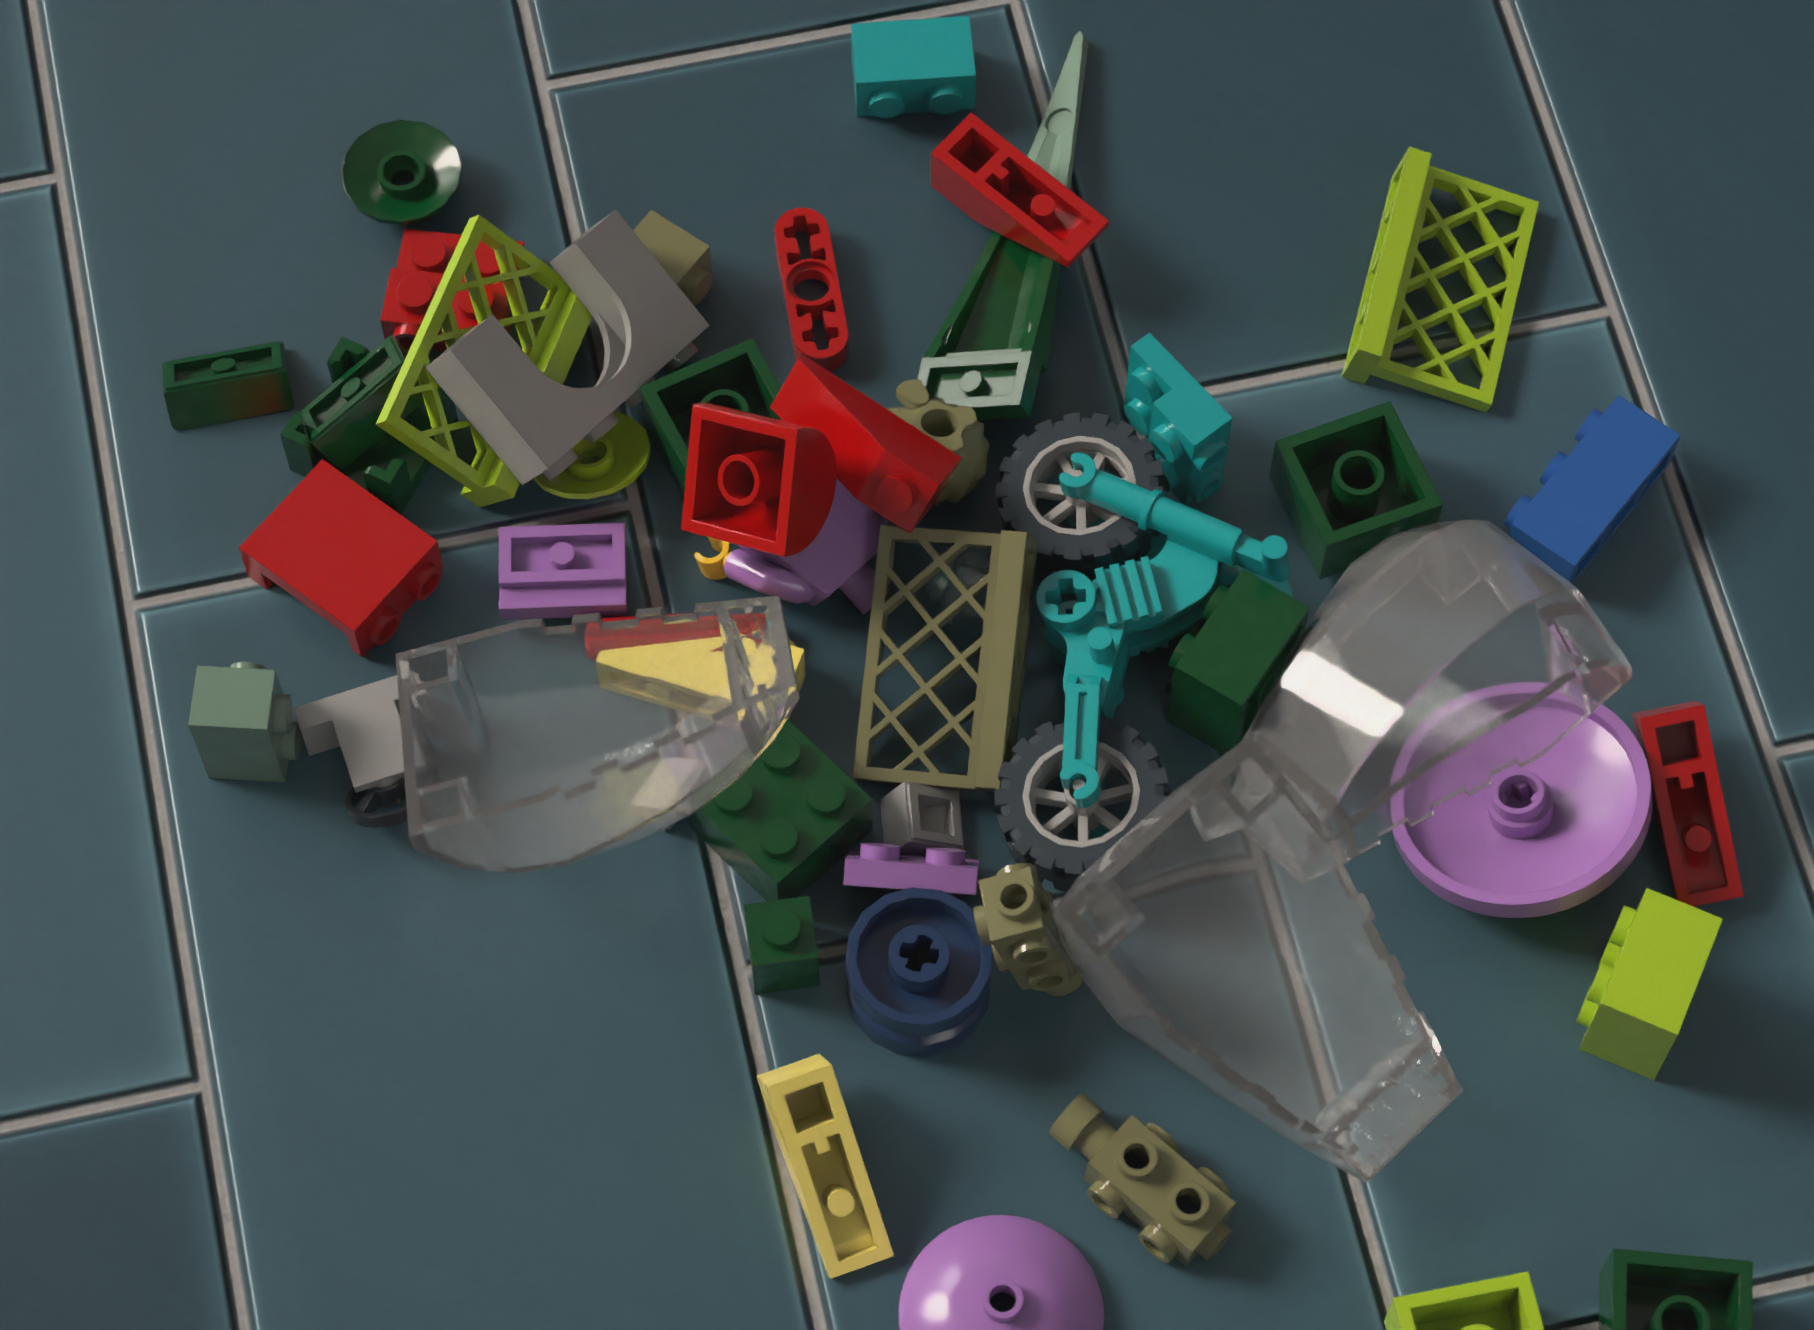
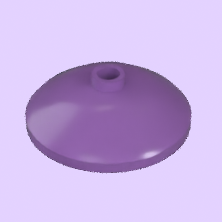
M1009 1215L977 1217L959 1223L938 1235L921 1251L913 1262L904 1281L899 1303V1330H1103L1104 1306L1101 1290L1091 1266L1081 1252L1067 1238L1054 1229L1031 1219ZM1006 1293L1014 1299L1016 1304L1007 1312H999L990 1305L989 1301L995 1294Z

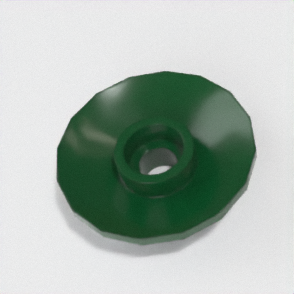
M396 120L378 124L358 136L345 153L341 170L346 197L359 213L379 223L402 226L425 221L445 209L458 191L462 174L457 148L442 131L424 122ZM401 180L413 181L410 184L403 186L395 185L397 182Z

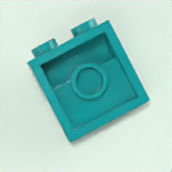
M1149 332L1130 346L1124 412L1129 423L1136 428L1138 433L1143 436L1149 434L1148 441L1153 446L1156 459L1160 460L1166 492L1172 491L1184 505L1189 504L1193 500L1201 503L1211 497L1224 481L1223 474L1226 456L1229 451L1228 444L1233 418Z

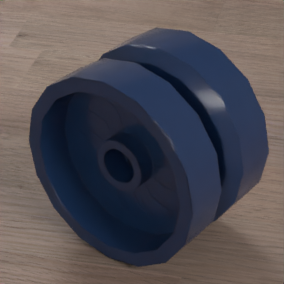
M911 887L884 895L861 913L848 936L846 995L854 1021L872 1042L899 1055L927 1057L954 1049L976 1031L988 1009L992 947L991 945L983 946L977 931L973 910L965 902L941 890Z

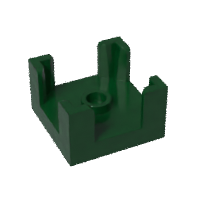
M341 337L327 361L332 384L370 353V351L365 346ZM439 388L438 392L447 423L458 422L455 403L442 388ZM425 402L403 419L419 431L432 429ZM296 412L293 413L280 433L291 471L306 477L323 459L400 515L432 465L424 457L389 433H386L349 466L339 469L312 445L304 428L301 414ZM434 436L429 437L436 442Z

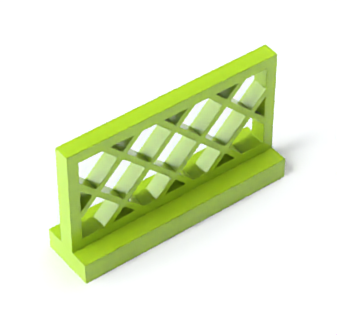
M1409 146L1392 175L1341 377L1365 384L1369 376L1372 375L1486 413L1493 402L1539 202L1430 166L1431 153ZM1432 188L1453 194L1463 208V211L1442 219L1430 200ZM1498 209L1519 216L1517 231L1499 238L1484 214ZM1424 220L1429 224L1425 228H1423ZM1471 221L1486 245L1465 254L1450 229ZM1436 236L1451 258V261L1430 269L1417 248L1419 243ZM1513 246L1512 253L1510 254L1507 248ZM1493 255L1506 274L1504 282L1487 288L1472 264ZM1413 269L1417 276L1410 279ZM1459 271L1474 295L1453 304L1438 282V279ZM1424 286L1439 311L1418 320L1405 301V296L1407 293ZM1501 296L1500 304L1498 305L1495 298ZM1481 305L1494 324L1493 332L1475 339L1460 314ZM1401 320L1404 327L1397 330L1399 321ZM1447 321L1462 346L1441 356L1425 330ZM1412 337L1427 362L1413 368L1391 361L1390 357L1394 344ZM1489 346L1488 355L1486 356L1482 349ZM1469 356L1482 376L1480 388L1477 389L1458 383L1447 365Z
M481 215L469 218L376 422V425L463 484L464 487L460 495L479 508L514 498L520 482L468 419L452 424L447 423L438 392L441 386L426 370V367L430 364L428 355L433 344L445 341L448 349L475 327L458 329L452 308V302L456 293L469 291L478 324H480L492 315L484 286L503 282L513 317L498 321L503 327L515 324L523 352L543 374L562 385L592 319L588 309L554 269ZM480 240L494 250L500 275L487 278L481 277L475 257V251ZM530 276L548 289L540 310L530 313L528 312L519 278ZM463 277H465V283H461ZM440 328H441L443 334H439V335H438V332H439V330H440ZM417 379H418L419 386H415V387H414V385H415V383H416V381H417ZM422 393L432 429L419 431L400 417L411 395ZM470 426L477 450L471 466L457 457L450 431ZM434 436L436 442L429 437Z

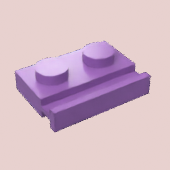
M625 523L499 527V614L501 620L627 616Z
M861 843L860 851L850 850L845 858L843 885L903 890L914 887L941 890L945 893L976 895L979 860L966 859V851L960 849L927 848L926 856L900 854V846Z

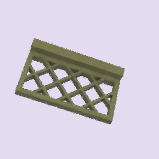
M880 525L853 779L891 784L910 782L939 788L981 791L991 795L995 794V789H1001V781L998 779L999 770L1004 761L1010 763L1013 758L1012 749L1017 744L1038 549V543L1027 532L1001 530V534L914 528L909 534L899 526ZM895 542L919 543L934 559L933 563L908 584H905L893 570ZM932 545L952 547L940 556ZM968 547L991 549L989 573L968 590L948 564ZM943 570L961 592L962 596L933 619L914 593ZM892 580L900 590L889 599ZM987 590L984 609L976 598ZM908 599L926 621L927 625L899 648L886 632L887 615ZM971 604L984 620L982 637L961 653L941 627ZM935 633L956 659L926 682L907 656ZM885 643L893 654L882 662ZM980 653L979 669L977 672L969 661ZM898 663H901L921 688L892 711L879 695L880 679ZM963 667L977 684L975 701L955 717L935 693V690ZM926 697H929L947 719L948 723L920 746L901 723L900 719ZM878 706L886 717L875 726ZM973 717L972 734L970 736L962 725ZM894 726L914 752L893 769L871 767L873 742ZM955 731L970 748L967 775L942 773L927 755ZM921 760L930 772L910 771L909 769Z

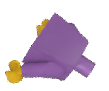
M836 478L834 499L827 520L818 536L803 551L787 557L738 545L741 549L732 551L729 542L708 537L712 548L720 554L713 558H706L696 552L694 556L701 573L706 578L720 580L728 577L754 591L795 604L806 602L816 606L836 589L840 588L863 615L871 609L875 571L867 562L877 553L880 525H887L888 520L857 500Z

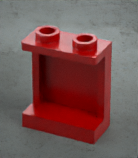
M323 459L239 547L248 577L266 590L273 583H276L342 631L348 637L351 649L361 657H364L375 644L378 646L383 645L394 635L400 625L401 616L417 599L421 601L431 595L441 580L443 570L437 540Z

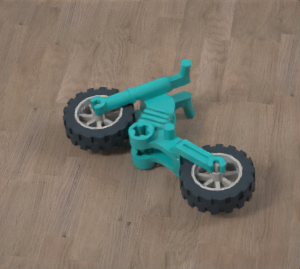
M1069 413L1063 415V421L1052 424L1051 420L1048 419L1035 426L1036 432L1029 437L1023 434L1013 444L1014 453L1011 458L1005 456L999 469L1001 482H996V498L1003 529L1005 531L1027 532L1038 543L1035 570L1042 573L1044 569H1047L1053 573L1047 576L1038 587L1036 602L1043 624L1048 651L1056 662L1065 666L1063 677L1065 717L1064 723L1055 726L1052 725L1051 721L1042 724L1035 729L1036 735L1027 741L1023 737L1013 747V758L1010 763L1004 761L999 770L998 779L1001 781V789H995L994 801L1003 839L1016 863L1034 865L1040 883L1046 879L1053 882L1054 889L1072 893L1073 887H1084L1085 893H1096L1103 891L1102 885L1115 882L1118 887L1133 879L1132 872L1139 867L1145 870L1156 859V847L1158 845L1164 846L1170 831L1168 821L1169 818H1172L1173 812L1168 777L1165 767L1161 765L1158 752L1150 742L1144 744L1141 741L1140 733L1133 727L1125 724L1123 728L1115 726L1113 722L1116 706L1124 700L1123 680L1130 655L1131 657L1140 655V651L1146 650V653L1156 651L1155 648L1160 646L1162 649L1168 648L1169 640L1205 620L1202 617L1203 612L1215 590L1221 584L1230 588L1242 569L1293 597V592L1288 581L1290 567L1288 546L1284 538L1272 535L1261 542L1242 534L1241 529L1167 498L1160 460L1156 459L1155 450L1147 438L1144 437L1140 440L1137 437L1136 428L1124 421H1121L1119 425L1111 422L1110 416L1105 414L1093 413L1092 418H1081L1080 413ZM1104 468L1118 474L1121 478L1103 471ZM1061 471L1059 475L1060 486L1046 484L1048 479ZM1037 498L1061 502L1043 517L1036 508ZM1068 517L1069 528L1057 526ZM1136 556L1141 561L1135 562L1133 558ZM1062 594H1075L1076 600L1062 602ZM1110 771L1121 777L1126 782V785L1107 789V772ZM1060 775L1064 792L1046 790L1045 787L1048 783ZM1131 800L1130 810L1122 821L1105 809L1108 805ZM1037 804L1065 808L1043 826L1040 824L1036 814ZM1071 823L1078 829V841L1061 839L1056 836V834Z

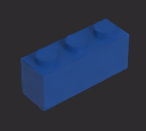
M1619 394L1604 413L1595 408L1587 416L1576 433L1575 440L1579 442L1569 455L1562 451L1558 452L1544 470L1540 478V483L1544 486L1533 499L1524 494L1509 512L1504 525L1510 529L1503 553L1563 594H1566L1668 468L1681 435Z

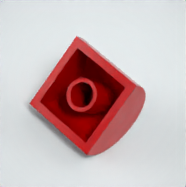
M710 403L693 404L681 530L783 557L795 555L807 548L823 528L835 494L836 460L828 438L815 428Z

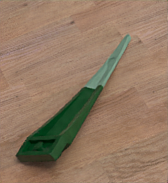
M1080 31L1073 39L1046 113L1027 156L1069 190L1089 44ZM995 231L992 232L964 288L922 358L917 379L921 380L930 399L941 397L945 403L972 407L976 413L977 420L1030 417L1039 375L1047 371L1060 263Z

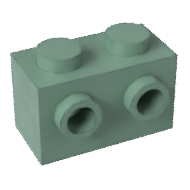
M237 662L230 667L197 665L188 726L208 778L285 783L288 760H298L301 730L298 722L292 721V696L290 694H283L276 670H270L252 662Z

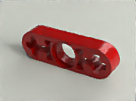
M805 207L794 208L782 214L775 225V249L794 355L797 360L803 354L829 372H832L845 362L849 348L848 328L829 226L823 215L816 210ZM806 231V236L810 239L811 259L800 260L798 241L794 233ZM816 279L826 284L829 290L823 298L816 301H807L798 297L794 289L804 280ZM823 319L825 339L829 342V348L817 350V346L813 342L812 321Z

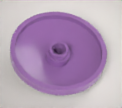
M1530 682L1505 683L1475 690L1450 701L1429 715L1413 731L1399 751L1393 764L1387 791V807L1392 834L1403 861L1413 875L1430 891L1453 905L1478 914L1502 918H1529L1553 914L1579 905L1605 890L1625 872L1640 851L1648 833L1653 805L1648 763L1642 747L1629 727L1613 711L1587 695L1557 685Z

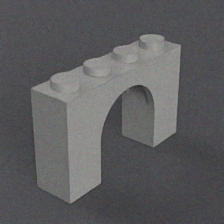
M614 210L588 229L549 262L588 309L600 329L605 356L601 376L594 387L573 388L562 385L547 377L532 363L493 314L468 331L426 367V370L522 485L541 473L550 481L569 467L578 458V455L572 448L584 437L592 444L615 426L619 420L613 411L624 401L630 408L641 402L640 387L655 381L652 376L665 366L671 373L690 359L698 351V348L692 341L710 326L617 210Z

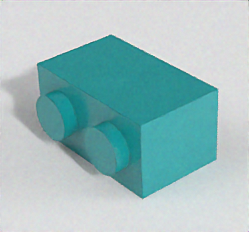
M970 16L851 24V58L857 116L874 115L880 118H891L902 113L933 111L939 114H950L962 109H975L976 73Z

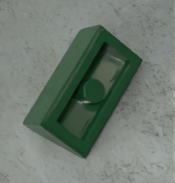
M393 335L388 336L300 411L304 427L312 445L339 469L349 466L387 433L377 426L376 422L408 354ZM417 379V381H416L414 387H415V386H419L418 379ZM422 393L409 397L400 416L402 419L424 402Z
M276 341L162 363L163 393L171 426L174 430H184L289 411L294 405L284 342Z

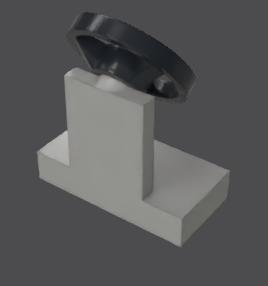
M418 668L293 708L309 756L339 746L341 747L353 784V788L346 796L345 804L349 817L354 823L371 828L393 826L420 815L434 802L437 796V789L433 776L427 770L416 767L403 728L404 725L432 717ZM415 781L424 783L425 785H427V787H425V786H423V785H421V784H419V783H417V782H415ZM363 798L358 809H356L357 803ZM417 798L399 809L383 813H373L380 807H392L406 799Z

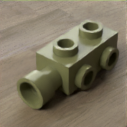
M1016 863L1002 868L997 872L996 876L978 880L983 905L974 907V919L980 940L984 947L991 945L999 970L1001 972L1010 970L1023 991L1033 989L1044 991L1052 996H1064L1074 992L1085 978V961L1076 946L1065 938L1061 916L1053 904L1051 892L1045 890L1038 880L1036 867L1029 863Z
M1082 1093L1076 1097L1057 1118L1049 1131V1135L1069 1152L1076 1148L1090 1160L1087 1164L1084 1180L1091 1185L1087 1190V1195L1093 1204L1113 1219H1117L1122 1212L1143 1229L1138 1235L1141 1244L1161 1262L1169 1263L1175 1257L1187 1267L1197 1254L1202 1256L1207 1262L1211 1260L1234 1232L1226 1222L1229 1220L1236 1203L1228 1197L1230 1190L1224 1181L1208 1168L1199 1167L1196 1169L1177 1153L1179 1148L1174 1139L1158 1125L1148 1123L1145 1126L1136 1117L1131 1115L1116 1130L1102 1118L1104 1110L1088 1096ZM1132 1152L1147 1166L1139 1170L1132 1169L1125 1163L1124 1156ZM1184 1196L1199 1211L1194 1214H1185L1178 1209L1176 1200Z

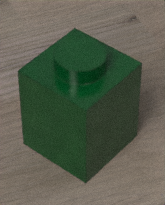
M810 896L745 904V928L755 995L820 986L819 956Z

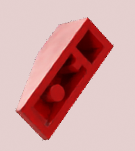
M970 113L931 152L932 188L975 222L1068 268L1109 226L1108 219L973 113Z
M803 354L797 359L770 407L782 421L821 431L828 438L834 451L836 478L857 500L909 534L933 507L962 459L959 455Z
M1691 701L1632 713L1637 740L1648 763L1652 788V807L1675 899L1694 907L1744 897L1705 705L1698 701Z

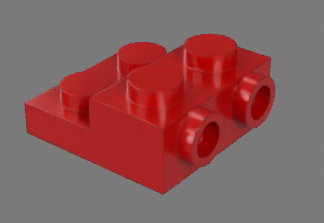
M404 229L397 267L390 270L380 318L384 339L393 335L406 352H409L461 235ZM480 240L475 251V257L481 277L487 278L500 275L494 250ZM516 241L525 248L524 241ZM463 277L461 283H465V282H466V281H465V277ZM500 282L484 286L491 312L496 319L501 320L513 317L504 283ZM469 291L456 293L452 302V308L458 329L478 325ZM512 325L505 326V330L511 335ZM440 328V330H439V332H438V335H439V334H443L441 328ZM446 342L433 344L431 350L446 351Z

